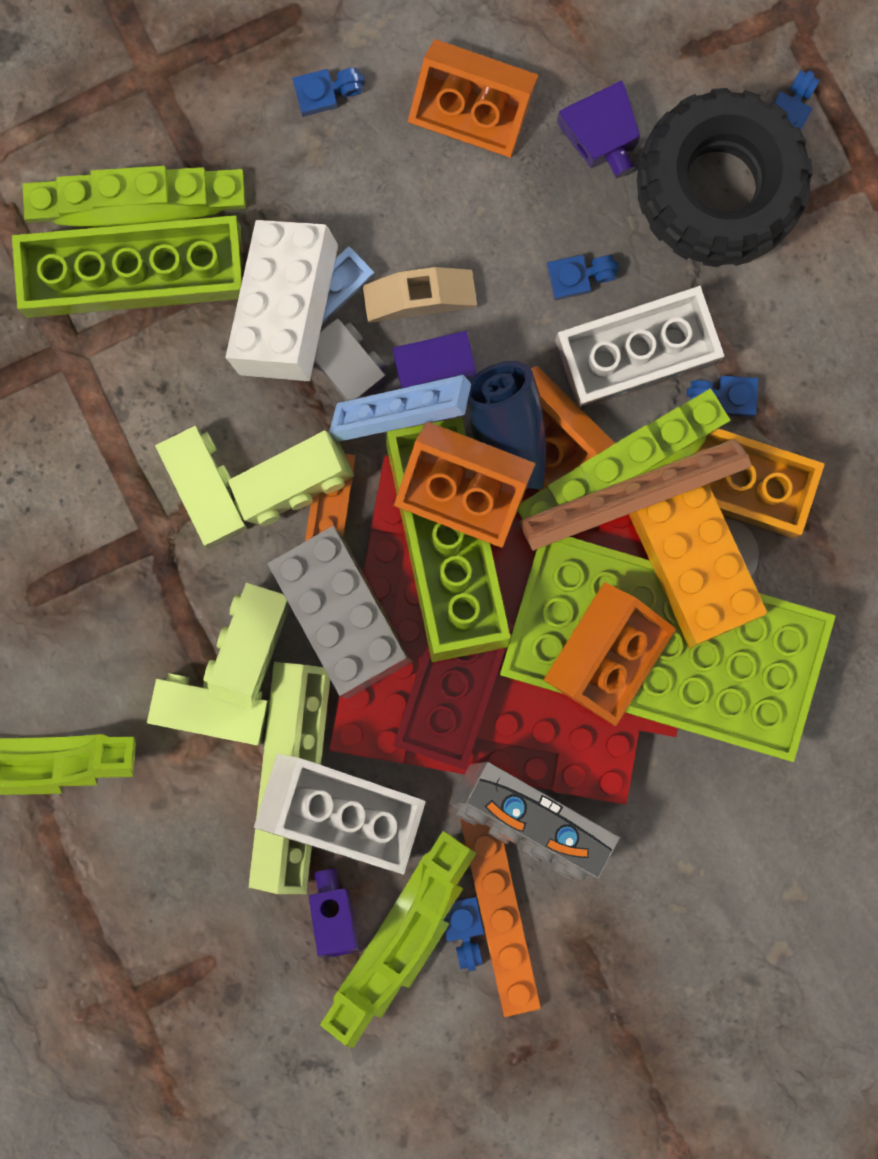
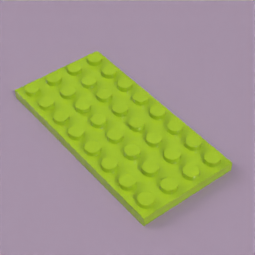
M572 537L564 538L536 550L500 672L501 676L563 694L545 682L544 678L592 603V600L603 583L606 582L636 597L676 628L625 713L786 761H795L835 615L759 593L767 610L766 615L690 649L650 560Z

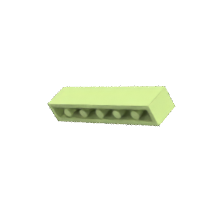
M274 662L257 815L277 754L299 757L321 765L330 678L324 667ZM255 829L249 888L274 894H307L312 846Z

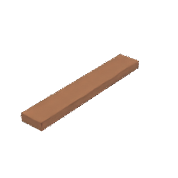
M733 439L530 516L519 522L533 551L751 468L750 458L739 442Z

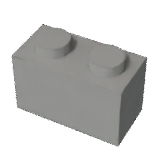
M337 318L320 332L314 364L345 401L367 397L386 382L383 371L387 367L374 351L367 354L359 343L363 338L350 322L344 326Z

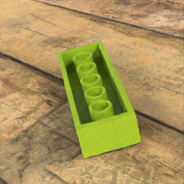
M236 215L12 235L17 309L26 318L237 300L244 276L241 226Z
M462 417L433 423L466 436ZM425 424L387 431L386 446L397 494L415 441ZM400 508L432 662L507 648L511 638L490 543Z

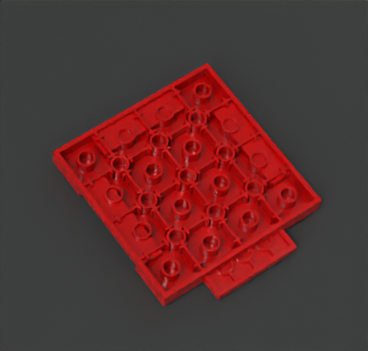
M384 455L363 573L413 662L349 699L339 696L330 750L464 775L470 764L489 762L531 787L626 805L639 731L677 737L678 728L625 712L618 724L614 726L564 694L501 676L500 672L507 648L505 649L466 770L393 746L428 641L400 508L394 506L397 493L389 456ZM526 488L521 503L540 491L538 489ZM518 511L503 548L490 544L507 623L514 625L537 550L532 551L522 531L519 521L523 519ZM629 514L570 536L649 560Z

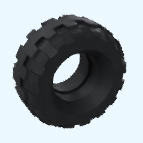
M728 88L711 89L709 93L698 96L695 93L681 100L669 112L667 111L656 123L646 140L639 160L636 181L640 209L650 224V230L659 241L663 240L673 249V253L685 260L690 258L702 262L704 266L712 267L730 264L738 266L749 263L767 254L779 245L795 227L806 207L811 192L810 182L813 175L812 160L808 158L805 148L807 141L800 128L794 127L787 119L788 113L776 103L772 106L760 99L761 95L747 90L743 93L731 92ZM710 152H725L742 160L750 169L755 180L756 190L751 202L740 210L729 212L714 210L704 205L696 198L688 183V171L693 161L697 157Z

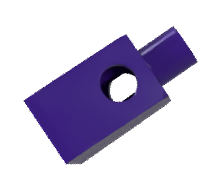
M622 80L559 111L557 118L559 127L590 168H595L608 162L615 178L622 177L635 169V165L627 151L637 146L640 134Z
M337 869L315 872L318 893L309 895V904L318 957L326 959L361 952L350 891L346 888L340 889ZM331 903H337L339 912L336 916L327 918L326 907Z

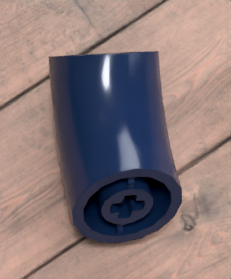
M504 361L490 365L479 371L469 380L471 388L467 408L471 419L474 440L536 463L527 488L543 489L546 460L545 424L541 399L533 372L527 364L518 361Z

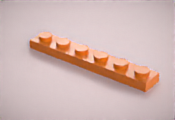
M460 818L465 844L477 853L470 866L504 1017L539 1010L541 1007L504 842L491 836L488 833L490 827L479 823L473 825Z

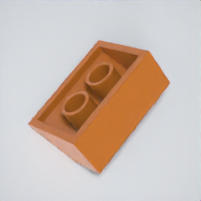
M434 39L423 59L407 122L511 158L539 75Z
M538 366L530 369L533 372L538 387L545 424L546 460L543 489H545L551 483L578 468L582 463L614 445L615 442Z
M426 421L415 441L394 506L503 548L536 463Z
M604 582L559 656L552 664L544 681L616 726L676 628L636 597Z

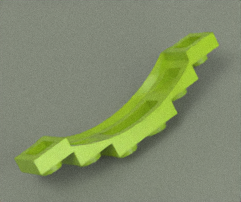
M165 166L90 170L91 175L56 177V181L22 183L24 220L27 223L51 221L57 225L99 228L190 220L215 215L222 210L246 209L243 169L205 171L204 167L167 170Z
M710 388L682 406H678L649 425L643 426L582 463L578 468L551 483L547 488L520 503L518 512L522 519L691 456L703 445L710 433L731 420Z
M104 734L43 738H0V795L62 794L63 786H97L98 778L133 777L136 749L134 737H108Z
M442 831L430 852L424 854L384 922L335 994L333 1005L320 1023L321 1027L347 1047L354 1048L373 1016L382 1018L401 986L407 988L411 986L449 926V923L444 918L462 892L463 888L458 885V882L477 853L445 831Z

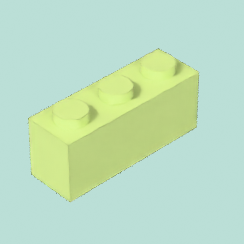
M193 426L155 445L205 547L209 549L248 530L239 506L228 489L230 487L228 480L231 477L225 465L218 467L212 456L213 453L217 452V449L208 431L201 434L200 430Z
M324 430L233 477L228 482L244 521L267 526L277 522L281 518L280 514L291 508L292 510H298L310 505L313 502L312 497L322 492L328 494L340 490L345 486L344 481L354 477V474L340 441L337 442L329 432Z
M249 583L245 584L241 595L235 594L229 615L233 616L229 628L223 626L218 637L217 648L220 649L216 661H209L204 674V681L208 683L210 697L253 709L289 612V603L284 594Z
M167 673L166 680L156 679L147 719L148 724L261 745L269 709V700L262 699L263 692L259 691L253 709H248L210 697L208 683L205 681L203 687L189 685L190 677Z

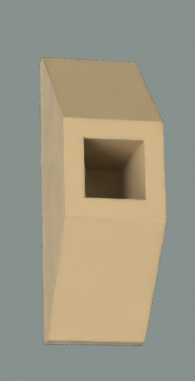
M431 267L397 272L363 285L368 323L477 308L472 270Z

